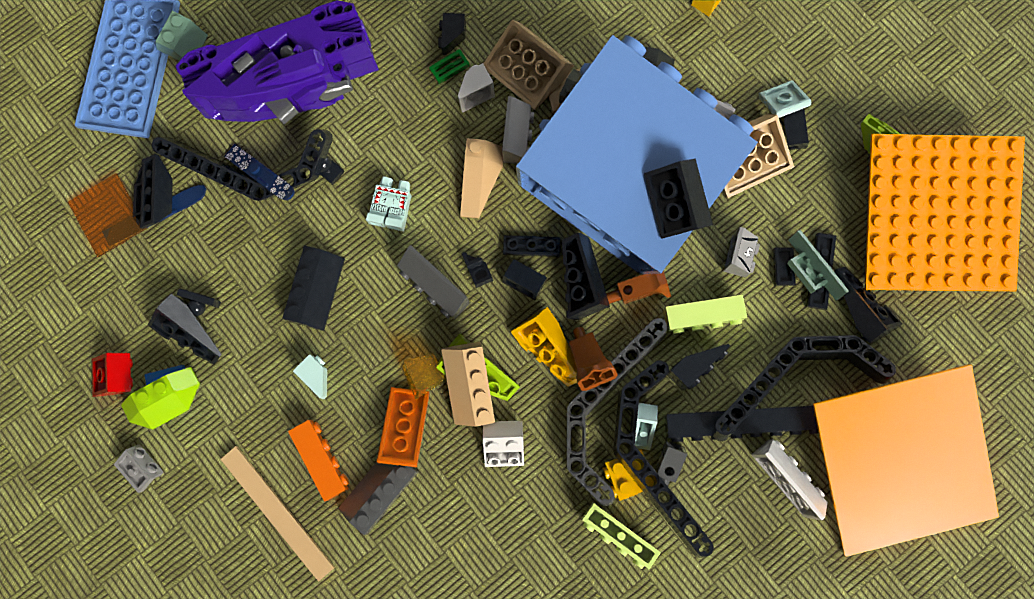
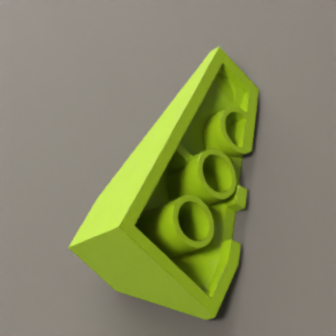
M459 334L448 347L471 342ZM484 354L490 395L508 401L520 386ZM442 356L436 368L446 375Z

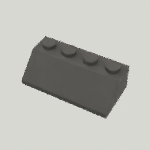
M410 245L397 265L401 270L399 274L406 281L408 279L414 282L412 286L419 293L422 291L428 295L426 299L433 306L436 304L442 308L440 312L447 319L451 317L455 320L470 304L468 297L414 247Z
M376 462L338 509L351 525L363 535H367L419 471L410 466Z

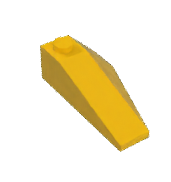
M548 307L535 313L511 331L520 346L526 351H531L537 357L536 360L539 363L543 362L550 368V372L567 387L577 383V368L573 354L558 321Z

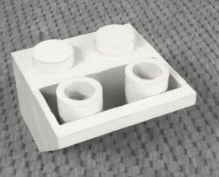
M495 421V423L483 425L485 467L524 466L523 421Z

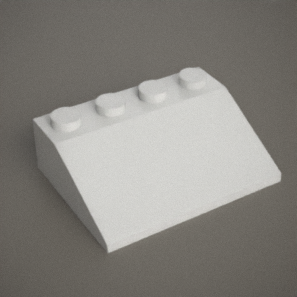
M778 440L766 441L751 456L803 517L822 521L825 518L828 503L824 499L825 494L818 487L815 488L810 483L812 480L809 475L798 469L796 460L792 456L788 457L783 451L785 448Z

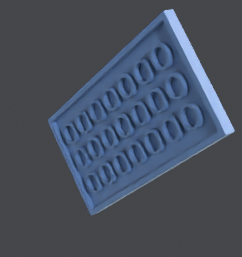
M105 0L76 117L75 126L77 128L149 139L168 59L167 54L157 50L155 41L171 12H179L180 2L178 0Z

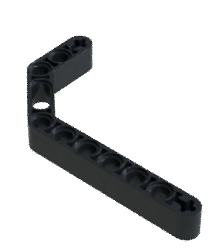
M325 129L313 130L308 138L298 167L283 172L278 176L284 178L291 175L294 180L291 186L294 189L317 180L333 141L331 132ZM156 137L152 141V149L155 153L253 200L261 201L276 197V195L245 172L171 137ZM313 151L317 154L316 160L312 158ZM212 165L214 166V172L211 170ZM306 169L310 171L309 178L306 176ZM228 172L231 176L230 180L227 177ZM244 180L247 182V187H246V188L244 187V184H243V183H244ZM260 188L263 189V196L260 194Z
M857 336L794 337L717 420L712 430L713 437L718 441L729 439L798 360L846 359L879 384H886L895 375L896 367L890 360ZM793 346L797 347L799 351L794 350ZM812 346H832L835 350L818 351ZM781 359L785 360L788 364L782 363ZM769 372L775 374L776 377H771ZM756 386H761L764 391L758 390ZM744 399L750 400L752 405L746 404ZM731 413L738 414L740 418H734ZM727 423V429L722 432L720 429H722Z
M659 360L646 368L620 390L613 452L690 552L698 558L708 557L714 550L712 541L635 446L639 398L662 381L669 372L668 364L665 361ZM660 369L662 371L653 377L652 374L656 370ZM640 379H645L648 382V386H642ZM624 391H631L633 398L626 397ZM624 409L631 412L630 434H625L621 430L622 412ZM625 445L628 448V454L621 453L619 446ZM633 461H638L640 463V470H635L633 468ZM646 477L653 479L654 484L652 487L645 483ZM659 493L665 494L667 499L665 503L659 501ZM673 509L679 512L678 520L674 519L671 515ZM686 526L692 528L693 533L691 537L685 533ZM700 544H704L705 546L703 548L704 551L700 552L699 550L701 548Z

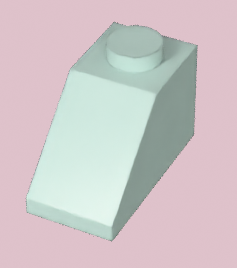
M309 354L293 372L319 398L325 399L327 397V369L323 366L325 362L318 355L314 357Z
M639 403L635 446L639 449L650 450L657 425L658 406L644 403Z

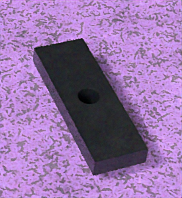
M504 235L503 255L560 257V237ZM530 243L535 244V247L530 248L528 245Z

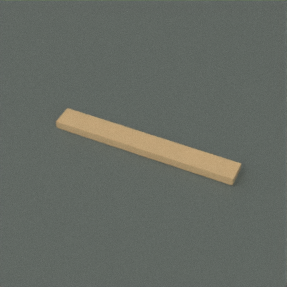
M235 446L220 460L317 581H321L335 566L238 446Z

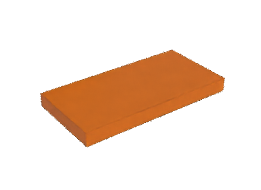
M391 387L377 463L417 467L430 395L429 391Z

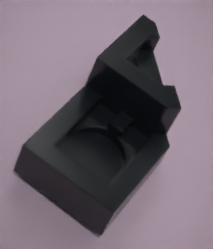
M465 252L461 253L476 288L494 281L486 262L482 258L470 256Z

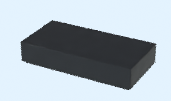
M794 247L773 248L775 286L796 285L795 273L787 264L794 258Z

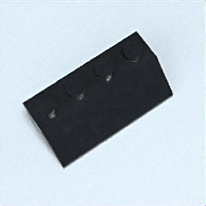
M304 245L282 319L290 323L325 331L345 258L322 249Z

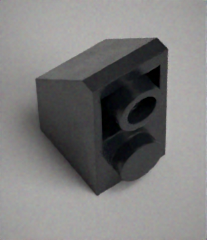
M443 13V20L439 21V31H442V37L438 38V48L442 49L443 55L450 53L465 40V14Z

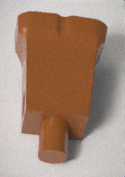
M664 271L660 274H643L617 283L619 289L606 293L609 304L620 300L627 304L655 294H661L667 298L671 297Z
M583 327L575 328L573 330L575 339L570 341L569 344L577 368L576 379L580 389L587 391L615 379L618 374L612 363L603 355L593 333L586 334Z

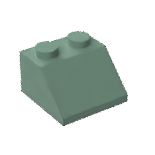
M172 11L155 41L156 48L180 61L189 51L203 47L208 35L190 19Z

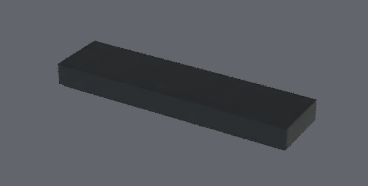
M816 233L814 248L833 269L837 236ZM822 286L812 294L808 290L806 307L827 310L829 291L825 286Z

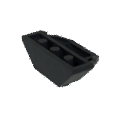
M157 154L142 159V166L137 173L134 183L133 219L142 229L157 224L172 213L173 178Z

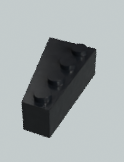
M576 233L563 239V264L566 269L564 282L567 286L565 300L568 303L566 317L568 319L580 320L610 307L589 236Z

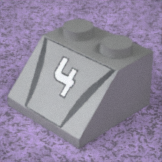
M739 227L732 235L723 272L747 277L750 273H753L755 268L753 258L754 255H757L760 244H757L758 237L743 227Z

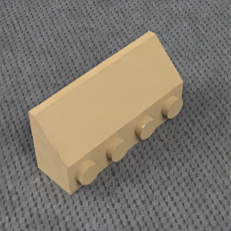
M481 342L441 348L454 424L476 427L495 423Z

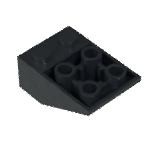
M725 344L685 356L669 370L667 376L682 391L693 389L701 381L699 377L707 375L715 367L713 363L721 361L728 354L726 350L730 345Z

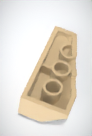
M467 138L460 217L480 218L491 190L503 168L502 146L487 140Z

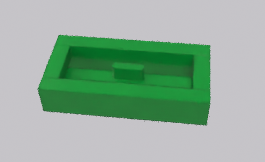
M458 49L430 66L429 70L438 84H441L468 68L470 63L462 51ZM459 56L461 57L460 59L456 60V61L453 62V63H450V64L447 65L445 68H443V69H441L440 71L436 72L437 69H439V68H441L442 66L446 65L447 63L453 61L454 59L458 58Z

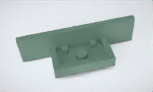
M801 230L797 231L788 241L799 255L791 259L787 264L811 294L825 286L837 301L849 290Z

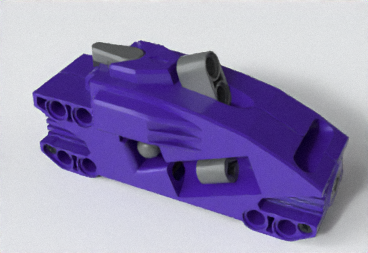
M339 0L318 6L310 14L218 46L206 45L189 51L176 65L177 72L183 78V94L205 118L240 122H255L278 118L283 124H286L298 113L312 109H321L344 99L343 94L353 90L350 80L379 70L371 49L372 44L368 32L354 4Z

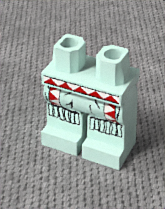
M382 177L380 184L375 187L370 212L367 214L366 221L370 225L404 232L412 197L410 194V183L401 180L399 181L398 189L392 188L393 179Z

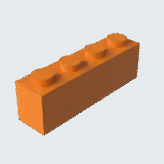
M307 420L288 431L324 502L349 489L347 486L349 481L344 473L341 474L338 469L340 464L335 456L332 457L329 451L331 449L329 442L326 439L323 440L320 434L322 429L318 422Z

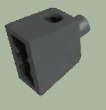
M665 440L655 471L668 486L670 481L676 483L687 457V452L684 446Z

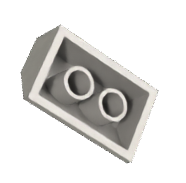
M508 96L502 153L504 163L518 164L530 148L527 147L528 141H532V130L529 129V126L534 121V112H531V105L512 96Z

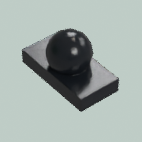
M313 151L312 158L314 160H316L317 154L315 151ZM327 156L320 175L333 185L345 171Z
M180 288L177 292L178 296L189 299L186 305L195 317L205 312L206 305L219 308L221 304L215 298Z

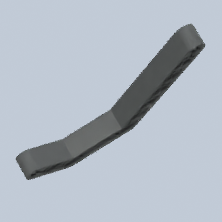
M660 318L652 320L611 361L614 367L620 366L623 368V371L615 379L609 381L610 383L607 387L597 386L587 391H581L567 407L568 471L604 506H609L614 502L615 494L612 488L587 464L586 416L667 335V323ZM655 327H657V328L662 327V331L657 330V331L655 332ZM647 339L650 341V344L642 346L640 341ZM629 353H635L637 355V357L634 360H629L626 358L627 354ZM590 393L596 395V398L591 402L585 400L586 396ZM580 407L582 409L581 414L573 415V408ZM576 426L582 428V449L578 452L572 451V429ZM576 462L582 464V469L579 472L572 471V465ZM593 476L597 480L596 484L591 487L587 486L586 479ZM599 487H600L605 493H607L608 491L610 492V493H609V497H610L609 500H607V499L601 500V499H602V495H601V493L597 490Z

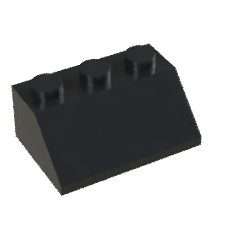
M696 158L678 161L644 173L661 239L713 225Z

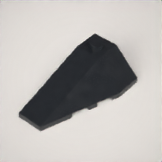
M846 267L834 270V273L849 290L844 297L855 325L865 341L869 343L878 341L903 325L886 304L882 307L875 298L877 296L873 292L870 293L862 288L863 283Z
M171 293L155 309L148 323L150 328L167 340L173 338L178 341V346L182 348L185 346L191 348L195 355L215 365L222 354L182 299L175 297Z

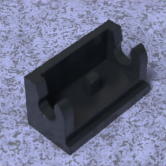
M803 108L783 116L789 150L807 149L809 139L805 109Z
M513 259L503 276L502 283L535 301L547 277Z

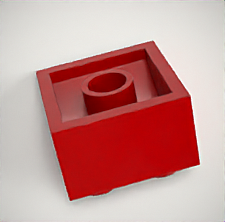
M105 353L92 358V397L131 392L133 387V379L131 378L133 362L130 358V353Z

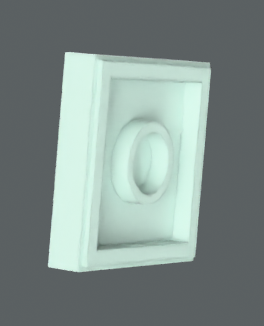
M793 80L759 93V99L772 114L778 115V117L811 105V99Z

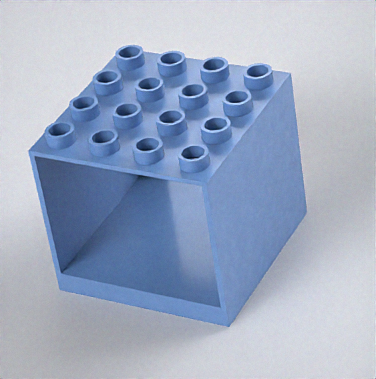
M612 35L592 64H583L580 69L581 79L551 120L543 119L539 124L540 135L516 166L518 185L637 273L660 274L692 231L661 239L644 173L678 161L696 158L706 200L710 208L758 142L749 136L754 129L746 120L735 114L726 119L714 110L718 102L711 94L700 88H696L691 93L681 86L679 81L682 79V75L673 66L666 62H660L656 67L643 58L646 49L639 41L628 35H625L622 41Z

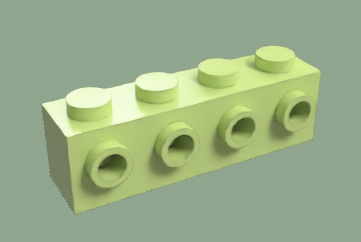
M743 295L667 306L663 309L665 322L667 323V332L673 331V334H681L685 332V329L691 328L692 331L704 330V326L710 325L711 328L723 327V323L738 325L742 324V320L747 318Z
M593 502L581 518L584 521V527L591 532L594 529L601 534L599 538L607 544L613 542L617 545L616 550L625 557L629 554L634 558L632 562L641 569L644 566L650 569L661 553Z

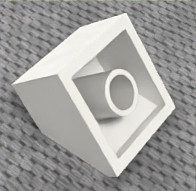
M483 63L470 67L465 73L458 94L462 113L495 97L493 81Z

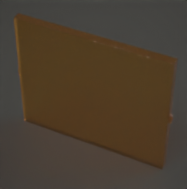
M117 173L68 201L97 257H101L147 229V227L144 229L140 228L133 219V201Z

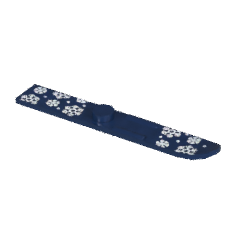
M236 144L225 154L224 157L278 198L288 201L294 196V188Z

